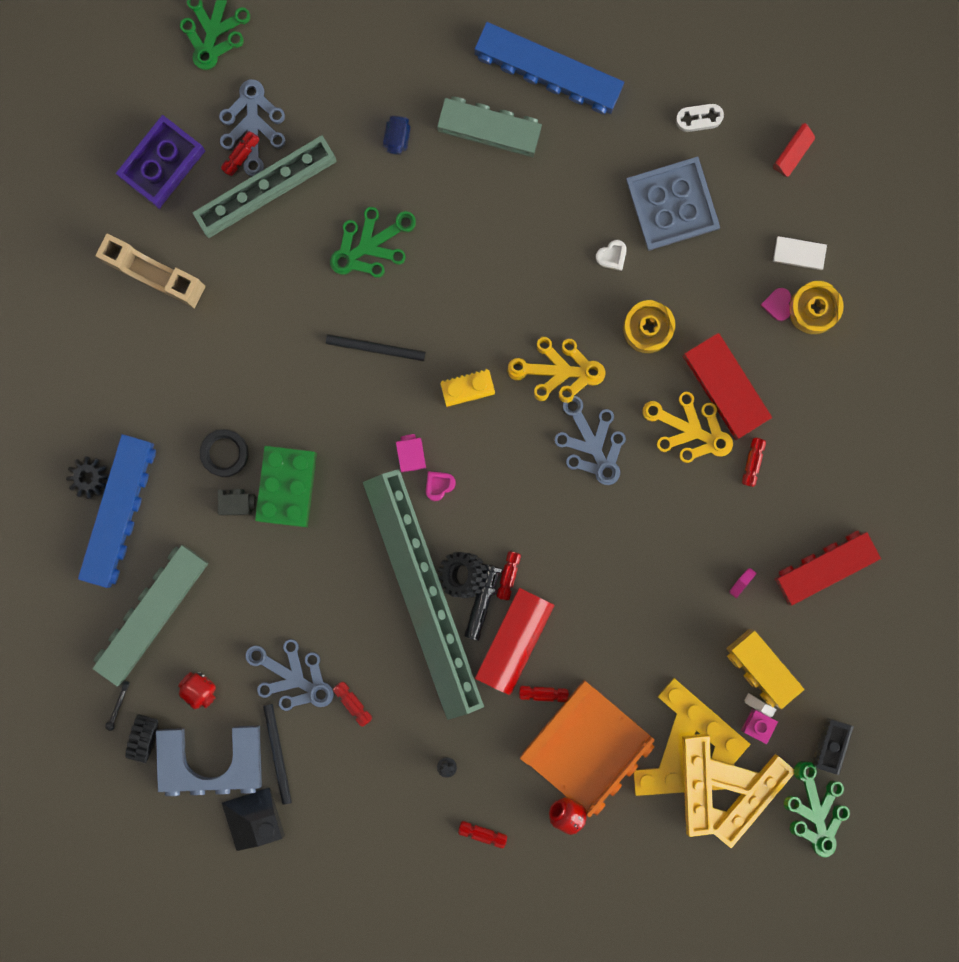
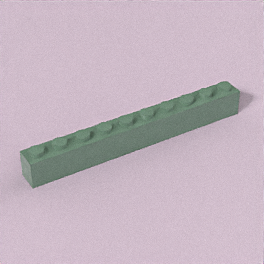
M400 469L364 481L365 491L447 720L483 708L481 696Z

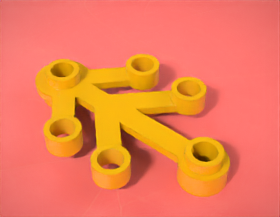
M542 337L538 340L537 350L539 353L545 354L554 365L528 364L520 358H515L508 364V375L513 380H522L527 374L554 376L545 384H539L535 387L534 397L538 401H545L549 394L569 377H577L578 379L571 386H563L560 389L559 398L564 403L571 402L574 395L587 384L592 386L598 385L605 378L604 366L597 361H588L577 349V343L573 339L563 341L562 352L567 356H571L579 367L569 366L552 348V341L547 337ZM545 342L549 347L543 349L540 347V344ZM571 344L574 349L567 350L565 346ZM520 364L523 368L518 371L513 366ZM595 369L597 374L593 376L588 371ZM543 389L546 391V394L540 396L537 394V391ZM564 391H569L571 393V396L564 397L562 393Z
M683 392L678 399L679 404L684 408L688 422L663 411L662 406L656 401H650L644 405L642 415L647 421L654 422L660 420L684 432L670 438L661 437L657 441L659 451L667 452L674 446L694 439L707 443L694 449L684 448L680 451V460L684 463H690L694 458L708 453L722 457L729 454L732 450L733 440L729 434L721 432L715 415L717 408L713 403H706L701 408V414L707 418L711 434L702 430L693 405L694 396L690 392ZM682 396H690L691 402L689 404H684L682 402ZM654 406L657 408L658 412L655 416L649 414V407ZM706 406L713 408L712 415L705 413L704 409ZM718 439L724 440V448L720 449L716 446ZM662 440H667L669 442V447L667 449H662L660 447V442ZM684 451L691 452L692 457L690 460L683 458Z

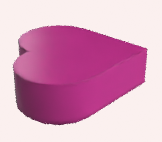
M778 288L760 306L775 320L785 321L790 316L789 302L791 294L785 288Z
M428 471L427 497L432 501L441 500L445 493L451 492L455 488L456 482L454 477L448 473Z
M748 568L731 588L730 594L737 599L757 573Z

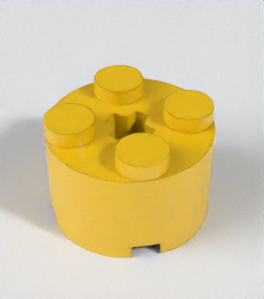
M813 281L805 284L795 292L789 304L790 318L794 327L808 334H820L832 328L841 318L844 308L840 293L831 284L824 281ZM815 302L817 307H821V310L815 313L814 309H811Z
M653 300L642 301L634 305L623 323V334L627 343L635 351L642 353H654L663 349L672 339L675 331V319L671 310ZM646 321H648L650 325H655V327L652 329V333H649L648 330L643 329V327L646 324Z

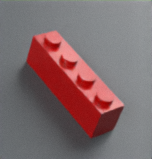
M859 530L845 536L847 541L839 545L837 542H833L823 548L824 553L815 556L814 553L801 559V565L795 568L790 565L778 571L780 576L774 579L788 605L792 606L880 560L881 557L868 532L860 533Z

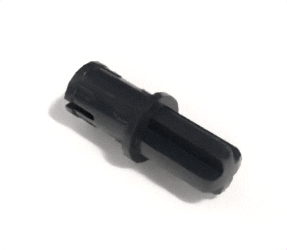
M445 757L438 762L437 771L442 777H452L456 773L457 764L452 758Z

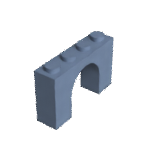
M260 725L235 726L232 728V763L224 774L212 778L198 775L190 768L185 754V728L157 730L158 792H165V796H179L180 791H190V795H204L205 790H215V794H230V789H240L241 793H255L256 788L262 786Z

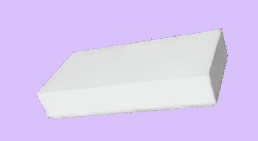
M778 236L776 238L773 262L823 270L827 245Z

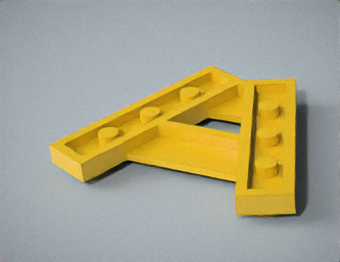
M673 678L657 696L677 713L659 768L636 769L633 773L635 796L684 792L682 736L695 735L696 731L700 734L707 733L710 736V743L715 746L711 759L734 765L751 744ZM712 785V790H724V788Z
M707 733L682 736L686 834L689 837L714 834L732 848L794 775V769L777 754L769 760L759 773L710 758V736ZM712 785L741 793L727 811L712 807Z

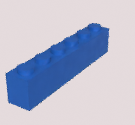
M486 22L475 47V55L478 56L477 59L488 65H491L492 62L500 65L502 71L514 75L516 72L524 76L523 79L531 84L536 85L538 82L547 86L546 89L554 94L564 93L569 96V100L577 104L587 103L592 106V110L600 114L612 113L624 85L622 80L489 22Z
M121 435L78 580L105 588H111L112 584L117 583L120 570L117 569L119 559L123 560L127 551V546L124 545L126 536H130L134 528V522L131 521L134 511L138 512L142 498L139 497L141 487H146L149 474L146 473L148 463L152 464L156 455L153 443Z

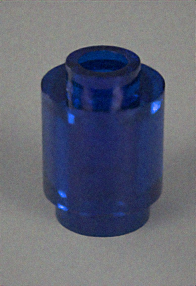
M390 116L389 122H386L383 147L387 148L388 153L401 155L402 151H407L411 130L409 119Z

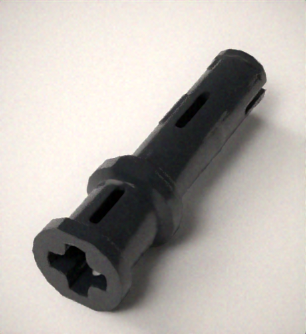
M485 563L481 565H485L487 569L482 571L483 574H487V578H482V581L486 584L484 587L479 586L482 591L476 593L464 637L477 641L480 640L491 596L497 592L495 587L499 573L503 572L502 568Z

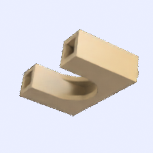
M108 233L95 255L106 265L194 309L206 287L198 278L176 267L175 269L167 267Z

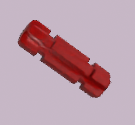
M248 131L242 138L244 141H240L228 156L229 161L225 160L222 164L221 169L227 175H234L238 169L237 165L241 166L251 153V147H255L259 142V137L253 132Z
M753 438L752 451H749L745 467L746 474L743 475L742 479L743 485L749 487L756 485L758 478L756 474H759L763 458L762 451L765 450L766 440Z
M513 551L508 552L506 558L507 565H504L500 581L501 588H498L497 598L506 601L510 599L512 592L510 589L515 581L518 569L516 566L520 562L521 554Z
M342 681L333 688V692L338 698H342L341 702L352 716L355 715L357 717L355 720L363 727L372 720V716L367 710H363L364 706L353 692L350 693L348 691L350 688Z
M521 686L519 689V698L521 700L533 698L534 701H568L569 692L565 688L554 690V688L549 687L530 688V686Z
M465 821L461 822L458 830L459 835L471 836V839L489 845L493 843L495 847H505L507 842L505 834L499 832L495 834L493 830L477 825L474 827L471 826V823Z

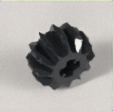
M85 456L84 465L79 459H76L75 464L78 468H68L74 475L67 476L66 480L74 481L69 489L73 491L78 488L77 497H82L85 493L87 499H92V492L96 496L102 495L99 487L106 488V484L102 483L103 479H108L109 475L102 474L107 469L106 465L98 467L100 459L95 458L91 463L90 457ZM85 473L93 474V478H90L93 480L91 483L83 481V478H86L83 476Z

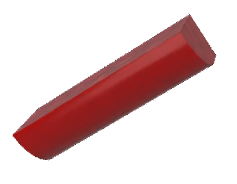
M719 333L682 356L711 403L716 406L718 414L735 440L773 418Z
M519 588L475 679L511 695L555 605Z

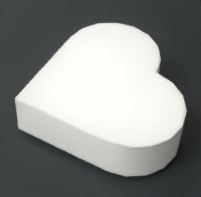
M620 240L611 241L608 247L600 248L597 251L596 262L602 267L622 271L626 255V245Z
M750 693L744 699L746 704L770 718L773 717L777 710Z

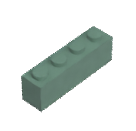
M459 97L445 98L437 126L438 132L534 158L542 124H539L537 119L524 116L523 119L514 117V113L507 110L495 112L489 110V106L481 103H476L473 106L466 104V100Z

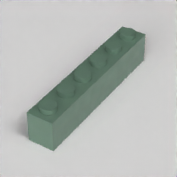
M323 135L192 213L205 235L210 238L336 163V157Z
M181 545L180 548L175 547L167 558L170 560L165 569L159 568L153 577L155 583L150 589L146 587L138 597L139 605L135 610L131 608L123 618L126 623L121 630L117 628L108 639L111 642L106 650L101 649L93 660L96 664L92 669L116 686H120L209 564V562L185 545Z

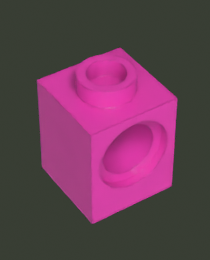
M415 434L401 436V441L396 442L401 472L426 469L421 438H416Z
M752 708L741 731L767 744L778 721Z

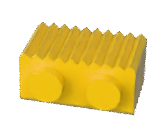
M488 369L485 372L481 370L480 373L476 371L475 374H466L465 377L462 375L460 378L447 379L446 382L442 380L440 383L446 407L495 394Z

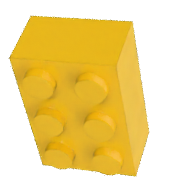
M748 629L726 648L730 653L727 655L728 659L736 668L740 669L742 667L745 670L744 678L752 687H759L762 693L759 695L772 708L774 706L780 709L784 708L805 690L755 630Z

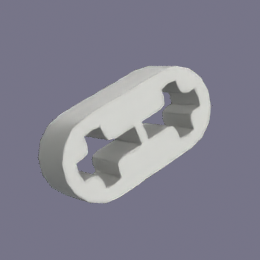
M716 104L686 107L679 111L676 117V125L684 132L712 129L721 124L724 113L722 108ZM709 110H713V113L718 114L719 117H716L715 122H711L710 118L702 119V116L708 115ZM685 114H688L690 118L698 117V120L691 121L690 126H686V122H681Z

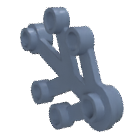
M252 79L245 81L239 90L240 98L229 109L222 110L219 118L224 125H231L235 121V116L245 106H247V116L229 134H224L220 138L221 146L225 150H231L235 147L236 141L247 130L257 136L259 130L270 140L274 148L280 149L284 147L286 143L284 135L275 132L258 116L257 104L269 114L271 121L275 124H280L284 121L285 114L283 110L274 107L264 97V88L259 81ZM249 88H255V89H256L255 95H253V96L248 95V94H247L248 89H249ZM275 112H280L282 114V117L279 120L273 119V114ZM230 113L232 115L231 120L224 121V114ZM277 136L282 138V143L279 145L273 143L274 138ZM226 138L232 139V144L230 146L224 145V140ZM258 143L255 147H251L252 151L244 162V170L250 177L264 170V164L259 158ZM251 162L258 163L256 170L249 169Z
M574 396L571 402L577 404V409L571 411L568 409L569 403L563 402V410L567 415L573 417L585 442L560 432L555 436V444L560 448L570 447L592 454L597 464L583 461L578 455L573 454L567 458L566 465L571 470L581 469L595 474L596 479L603 485H612L620 477V469L616 461L620 448L626 441V437L620 431L614 432L611 435L610 441L612 446L606 459L602 452V446L609 424L614 420L613 412L609 409H604L600 412V422L594 437L581 412L583 402L579 397ZM604 412H608L611 415L610 421L605 422L602 420ZM560 435L567 438L566 444H559L557 438ZM614 435H621L623 441L620 444L615 443L613 440ZM575 457L578 459L576 467L570 466V458ZM605 468L612 470L611 477L607 478L603 475Z
M289 639L283 645V649L288 655L291 670L266 656V651L261 646H252L247 650L246 660L250 665H263L286 679L271 684L268 682L261 683L257 688L259 696L267 698L272 693L299 687L308 693L295 697L289 695L281 697L279 707L282 710L288 711L294 706L310 702L317 707H325L331 703L334 696L333 689L329 684L323 682L319 667L320 656L317 653L310 652L305 657V663L310 667L313 681L311 683L303 677L297 652L299 644L296 640ZM289 642H293L296 646L293 652L287 650L286 646ZM254 651L261 653L259 660L253 659L252 653ZM310 655L317 657L316 664L312 665L308 662ZM263 685L268 686L270 689L267 695L261 693ZM318 690L325 691L326 696L324 699L317 697L316 693ZM285 698L291 700V706L288 708L282 705V701Z

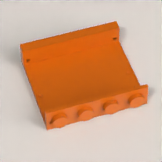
M583 680L568 698V701L561 706L519 757L566 797L581 804L586 809L587 816L590 818L593 813L597 816L606 805L603 801L609 794L614 796L622 786L620 781L624 776L630 777L638 768L636 762L640 757L644 756L646 758L655 747L652 744L655 739L588 682Z

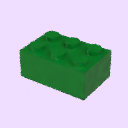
M271 446L264 447L255 521L308 528L317 457L316 452Z

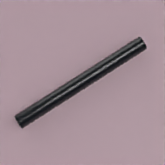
M329 334L326 337V344L418 361L425 360V351Z
M273 704L263 705L282 805L290 804L292 800Z

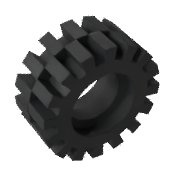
M453 552V555H447L446 558L448 560L441 562L444 568L439 567L438 572H442V576H438V579L443 581L441 587L446 589L444 592L458 598L476 596L475 593H480L482 590L479 586L484 587L486 584L482 581V578H487V574L482 572L487 570L486 566L480 565L483 560L477 558L478 556L465 552ZM464 565L468 570V578L465 584L461 585L457 579V572Z
M140 714L136 716L134 725L131 728V734L129 735V741L127 742L125 752L127 759L142 763L148 761L156 738L158 719Z

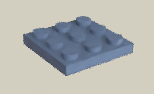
M698 157L626 178L648 251L720 229Z

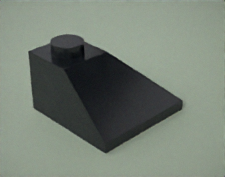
M270 787L222 802L236 851L262 846L283 839L285 836Z

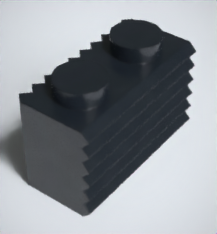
M826 718V723L823 724L824 728H822L823 732L820 734V742L817 743L819 747L816 748L817 752L814 753L816 756L813 757L814 762L812 763L817 769L839 775L854 726Z

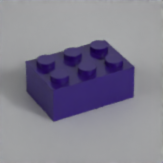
M162 114L115 174L160 209L205 153V149Z

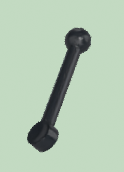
M124 681L110 721L105 724V728L108 731H112L115 728V719L130 685L128 681Z

